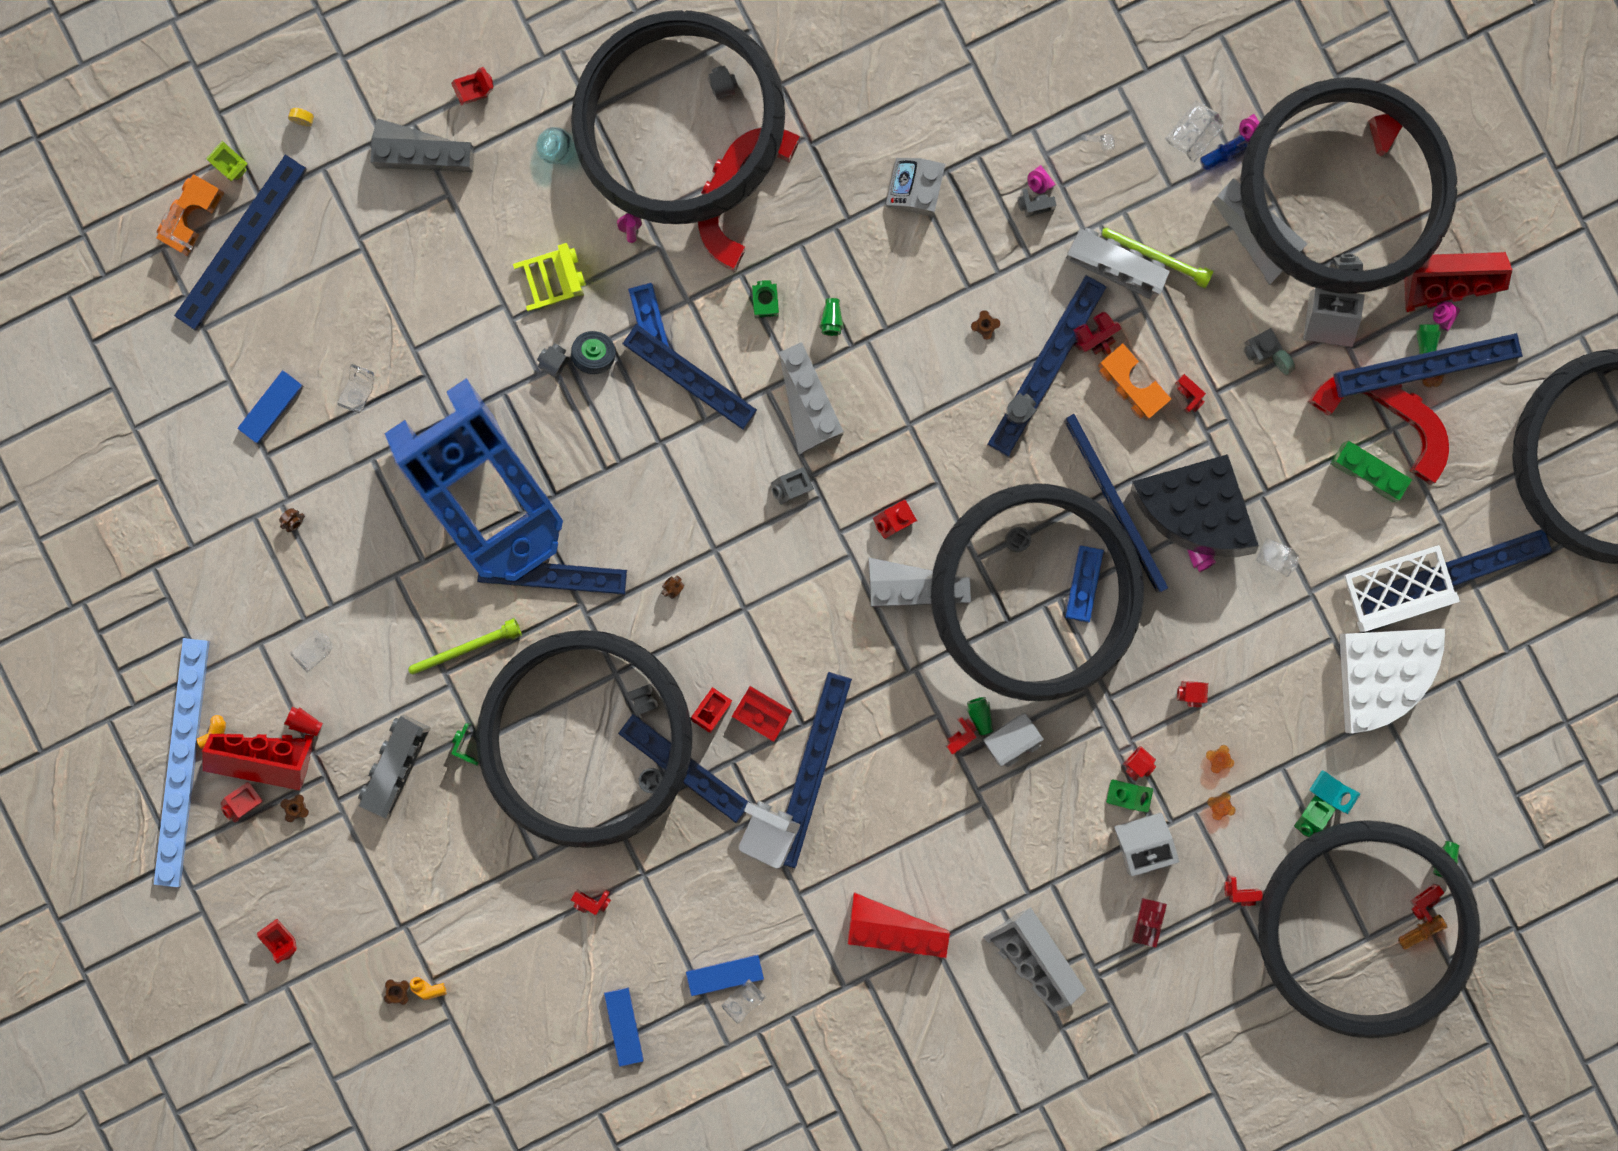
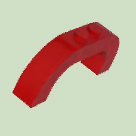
M761 128L744 133L730 145L723 159L716 161L712 170L715 175L711 182L707 181L701 192L702 195L720 187L741 169L757 143ZM784 129L777 157L789 163L800 142V136ZM720 215L705 221H698L700 237L709 255L720 265L735 272L746 251L745 246L729 239L722 232L719 226Z
M1334 376L1322 383L1307 401L1327 416L1334 412L1344 398L1338 397ZM1401 384L1361 393L1372 398L1416 429L1421 439V451L1409 471L1429 485L1436 483L1445 469L1449 456L1447 431L1438 415L1422 403L1423 399L1413 392L1408 394L1401 389L1403 387Z

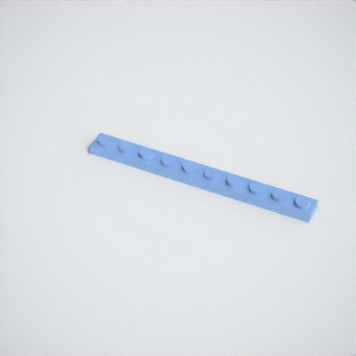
M183 638L154 885L181 887L198 745L197 738L199 736L210 641Z

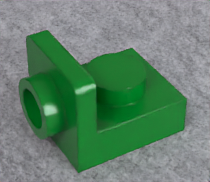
M1315 795L1296 821L1294 827L1302 835L1310 837L1324 829L1336 809Z

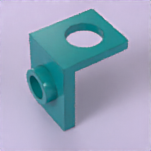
M1321 770L1309 789L1310 792L1345 814H1349L1361 795L1324 770ZM1346 794H1350L1349 802L1341 805L1342 798Z

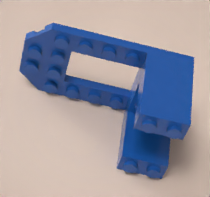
M466 378L446 391L455 412L418 437L406 420L384 434L398 467L479 575L487 578L493 576L516 581L556 554L559 532L562 529L563 519L511 448L494 415ZM489 460L527 513L486 541L447 487Z

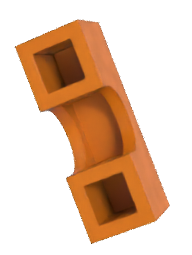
M194 174L191 179L188 178L182 186L183 193L179 199L174 200L169 209L171 213L166 221L164 220L160 223L156 237L161 242L186 256L189 255L200 236L189 228L187 223L189 214L196 209H203L213 214L224 195V192Z
M1122 343L1098 364L1100 367L1099 373L1107 382L1111 380L1117 387L1115 392L1122 400L1125 401L1127 399L1133 405L1131 408L1133 413L1139 419L1144 418L1147 421L1166 405L1171 398L1156 381L1146 388H1137L1131 383L1129 378L1130 371L1139 361Z

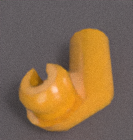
M214 715L210 719L209 732L197 738V743L201 749L204 748L209 734L225 733L226 722L221 715Z
M415 977L410 981L411 991L423 1000L447 995L444 983L431 986L419 977Z

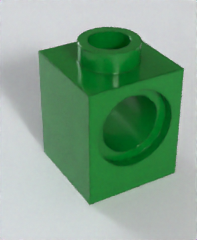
M771 280L757 281V285H752L755 318L779 316L777 284H772ZM762 293H769L773 297L769 304L764 305L759 302L758 298Z

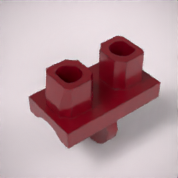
M1101 312L1093 318L1098 329L1092 333L1087 324L1080 325L1073 330L1077 342L1074 344L1078 350L1081 349L1083 352L1091 349L1094 355L1102 351L1108 356L1111 354L1109 346L1116 342L1112 335L1122 328L1119 322L1113 321L1106 312Z
M1145 898L1141 899L1132 942L1157 948L1167 907L1166 903Z

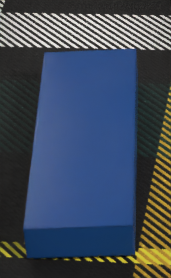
M652 282L629 288L637 324L669 347Z
M282 370L237 429L259 444L302 389L303 385Z
M1079 545L1065 618L1090 623L1104 550Z
M759 954L686 971L691 996L764 979Z
M629 987L605 992L604 995L619 1067L643 1062L644 1057Z

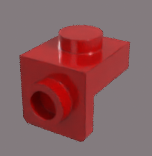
M485 67L478 68L473 74L454 79L451 83L461 106L487 98L494 89L493 79L486 72Z
M906 500L873 517L876 529L884 539L917 521Z
M1233 875L1227 876L1228 882H1224V893L1231 902H1241V906H1254L1256 901H1262V890L1258 888L1237 890L1236 877Z
M577 889L571 901L574 902L573 907L585 914L589 911L597 915L599 910L604 913L611 899L608 898L610 894L608 890H605L600 900L596 901Z
M275 919L257 932V937L273 954V960L277 964L283 960L290 959L297 950L295 938L278 919Z

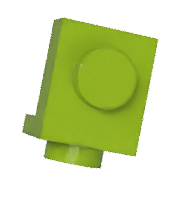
M223 141L206 158L230 181H233L234 178L236 180L240 179L247 170L245 166L248 163Z

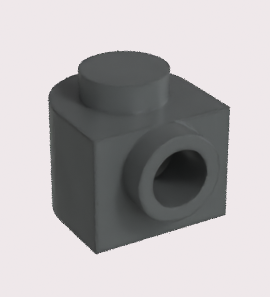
M725 65L712 69V73L708 76L716 100L735 94L734 89L738 88L735 75L729 74L728 68Z
M556 343L552 347L549 346L548 349L544 348L537 358V361L540 362L538 368L557 378L570 359L564 355L567 350Z
M1019 393L1006 407L1007 419L1013 424H1023L1037 411L1034 408L1036 402L1028 394L1023 396Z

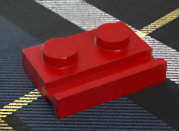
M749 686L731 717L774 742L792 710Z

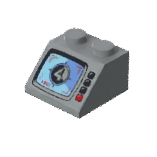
M896 158L886 206L933 217L945 164L922 158Z

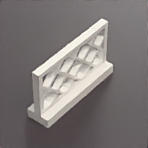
M1440 545L1344 575L1359 621L1357 624L1360 632H1366L1460 602L1457 592H1454ZM1435 552L1438 561L1434 570L1422 564L1426 554ZM1420 557L1418 562L1413 559ZM1404 561H1409L1416 565L1410 577L1398 572ZM1397 564L1396 567H1395V569L1389 567V566H1392V565ZM1420 567L1432 573L1426 585L1414 580ZM1385 568L1393 572L1387 585L1375 579L1379 569ZM1373 572L1371 577L1366 575V573ZM1396 575L1408 580L1402 593L1390 587ZM1435 575L1444 580L1446 590L1437 592L1429 588ZM1362 576L1369 580L1363 592L1355 589L1352 578ZM1372 582L1385 588L1379 600L1367 595ZM1411 583L1423 588L1420 597L1417 599L1406 595ZM1388 590L1400 596L1395 606L1390 607L1382 603ZM1427 591L1433 593V594H1430V595L1425 596L1426 593H1427ZM1364 598L1377 603L1372 613L1363 616L1361 604ZM1404 598L1409 600L1408 602L1402 603ZM1380 606L1386 608V609H1383V610L1378 611V609H1379Z

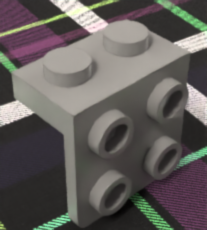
M758 801L757 804L748 802L744 812L751 814L752 818L739 845V850L774 868L780 869L786 860L801 824L792 821L793 816L785 812L779 811L777 814L771 811L772 806L764 802Z

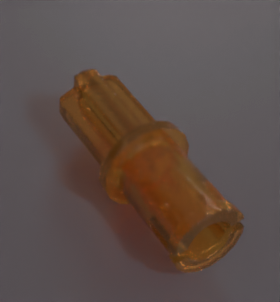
M1438 914L1433 917V921L1430 923L1416 924L1417 928L1400 936L1398 942L1406 950L1423 940L1429 941L1430 937L1448 927L1443 917Z

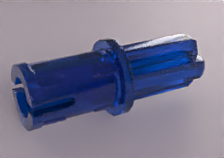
M1239 135L1224 145L1219 144L1217 149L1200 158L1201 166L1205 170H1209L1223 161H1230L1232 156L1246 150L1247 142L1241 143L1245 141V138Z

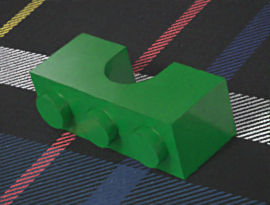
M1350 441L1342 443L1330 463L1347 475L1355 476L1367 482L1373 487V491L1391 502L1400 501L1412 481L1411 478Z

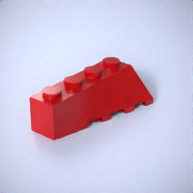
M1507 253L1433 254L1420 269L1404 279L1406 313L1415 311V307L1427 305V308L1438 306V302L1451 299L1453 302L1461 301L1465 296L1473 294L1479 297L1509 290L1512 267Z
M209 734L202 750L203 771L300 791L307 774L314 735H305V738H292V735H282V738H267V734H257V736L252 738L244 737L243 734Z
M854 892L847 938L848 945L947 958L949 930Z

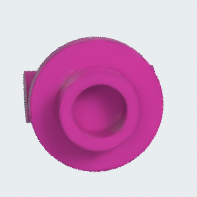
M1255 114L1243 119L1239 124L1240 135L1247 142L1250 141L1251 136L1260 123Z
M1042 165L1028 174V185L1037 194H1042L1056 185Z
M627 213L618 219L617 226L621 232L626 233L627 241L634 243L636 241V230L641 227L642 221L641 218Z
M1443 302L1436 307L1433 313V320L1440 325L1441 329L1449 331L1461 309L1451 302Z

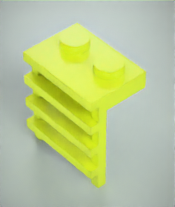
M567 243L558 245L559 250L513 264L514 269L524 267L535 301L534 304L526 306L527 311L540 309L550 304L553 305L563 300L584 295L582 287L586 286L582 271L577 272L575 263L579 262L575 249H570ZM550 258L553 259L563 295L554 297L543 262ZM537 262L549 299L541 302L529 266Z

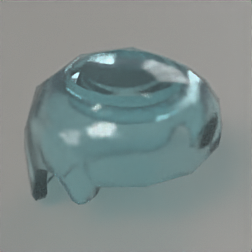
M550 127L539 134L536 142L537 154L546 163L564 165L575 155L576 149L573 136L562 128Z

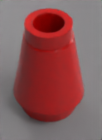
M292 706L284 725L289 726L288 729L317 737L323 723L319 722V720L299 707L297 709Z

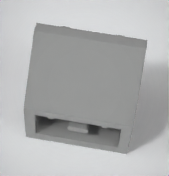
M1314 288L1309 294L1303 340L1353 347L1362 319L1365 295L1335 293Z
M1022 713L982 738L996 763L1007 767L1019 761L1018 755L1026 752L1030 754L1041 747L1039 742L1044 740L1026 713Z
M1162 812L1114 826L1125 866L1130 876L1179 863L1173 838Z

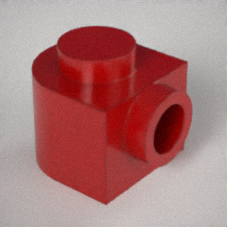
M1181 681V686L1177 688V701L1187 702L1188 707H1202V703H1207L1209 683Z
M1139 746L1123 763L1127 768L1125 772L1135 781L1143 776L1148 777L1156 768V765H1154L1156 759L1142 746Z

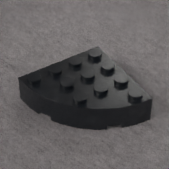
M1228 454L1132 481L1131 492L1141 512L1164 537L1180 547L1198 554L1223 557H1241L1257 553L1259 544Z

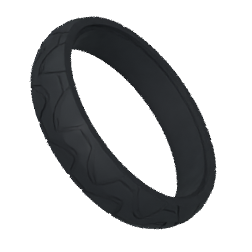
M674 10L651 14L635 20L614 33L599 47L587 63L576 87L572 104L571 123L573 140L579 161L587 177L595 188L613 205L635 217L656 223L680 225L701 222L717 217L743 202L756 190L771 170L777 158L784 134L785 101L778 74L765 51L752 37L732 23L717 16L689 10L685 12L683 10ZM676 36L703 37L717 41L734 50L745 59L756 73L763 96V122L759 138L750 157L731 179L709 193L695 198L676 201L657 200L641 196L628 190L613 179L600 158L595 139V114L601 92L615 69L629 55L647 44Z
M1342 77L1318 81L1296 90L1279 101L1264 116L1251 136L1244 155L1240 176V194L1245 219L1252 235L1265 255L1277 267L1297 281L1313 288L1335 293L1353 294L1383 289L1402 281L1420 269L1435 253L1443 237H1445L1453 219L1458 193L1454 157L1445 135H1443L1441 128L1433 117L1418 102L1402 91L1387 84L1364 78ZM1331 102H1352L1370 106L1384 112L1399 122L1418 143L1428 164L1431 176V209L1419 239L1399 260L1371 270L1350 271L1335 269L1320 264L1302 254L1278 229L1265 197V161L1271 143L1281 126L1305 109Z
M1618 349L1595 351L1567 362L1541 383L1526 403L1520 415L1513 441L1512 460L1515 482L1520 497L1533 520L1552 540L1585 558L1603 563L1618 564V544L1601 541L1581 532L1557 511L1544 489L1539 473L1537 456L1538 441L1544 419L1562 392L1587 374L1602 370L1618 369Z
M1033 483L1008 487L985 497L972 506L958 519L944 539L935 560L931 579V605L935 625L946 650L957 665L983 687L999 695L1023 701H1049L1068 697L1089 688L1105 677L1119 663L1133 642L1139 627L1144 603V583L1140 561L1135 547L1126 531L1123 530L1122 525L1109 511L1088 496L1075 490L1052 484ZM1027 503H1043L1057 506L1074 513L1088 523L1099 534L1112 556L1119 586L1115 619L1101 647L1088 661L1072 672L1044 681L1017 680L1000 673L987 664L967 641L958 621L954 598L958 566L966 547L974 535L998 514Z
M595 630L567 631L548 636L526 647L514 656L496 676L487 691L478 718V761L485 783L501 809L523 829L536 837L562 846L575 848L602 847L619 843L642 832L653 824L674 801L683 785L691 761V718L687 703L675 678L648 650L631 640L608 632ZM590 649L602 651L622 658L632 664L656 688L663 700L670 721V758L658 788L650 799L632 815L622 821L606 826H568L538 813L514 789L506 774L500 754L499 731L501 718L508 698L516 685L539 663L557 654L572 650Z
M1365 820L1341 823L1319 831L1302 841L1289 852L1272 874L1266 886L1259 911L1258 936L1261 955L1266 970L1281 995L1295 1010L1313 1023L1330 1031L1352 1037L1385 1038L1397 1036L1422 1027L1429 1021L1437 1018L1457 999L1466 986L1474 969L1479 951V911L1472 888L1461 868L1442 847L1425 835L1402 825L1384 821ZM1359 842H1380L1396 845L1428 861L1445 880L1452 894L1458 917V936L1455 952L1450 965L1440 981L1430 992L1415 1003L1403 1009L1379 1015L1346 1013L1316 1000L1297 983L1287 969L1279 943V920L1282 906L1291 885L1299 874L1323 854L1335 848Z

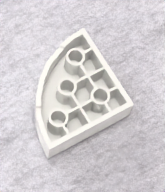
M1445 629L1339 634L1345 733L1371 731L1390 724L1405 715L1422 699L1432 685L1440 668L1444 651Z

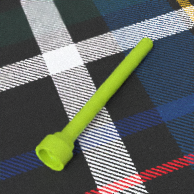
M1109 228L1102 230L1103 237L1113 239L1124 247L1136 250L1146 257L1159 261L1194 278L1193 281L1197 282L1196 285L1206 289L1214 271L1209 268H1194Z
M512 618L505 621L501 629L409 666L408 671L414 675L502 638H511L513 640L522 636L520 627L516 619Z

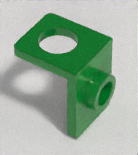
M465 723L462 731L458 730L452 740V744L455 746L451 754L478 766L480 764L477 759L460 752V748L472 725Z
M1112 779L1106 802L1131 810L1148 812L1153 788ZM1145 792L1146 799L1144 804L1141 806V796Z

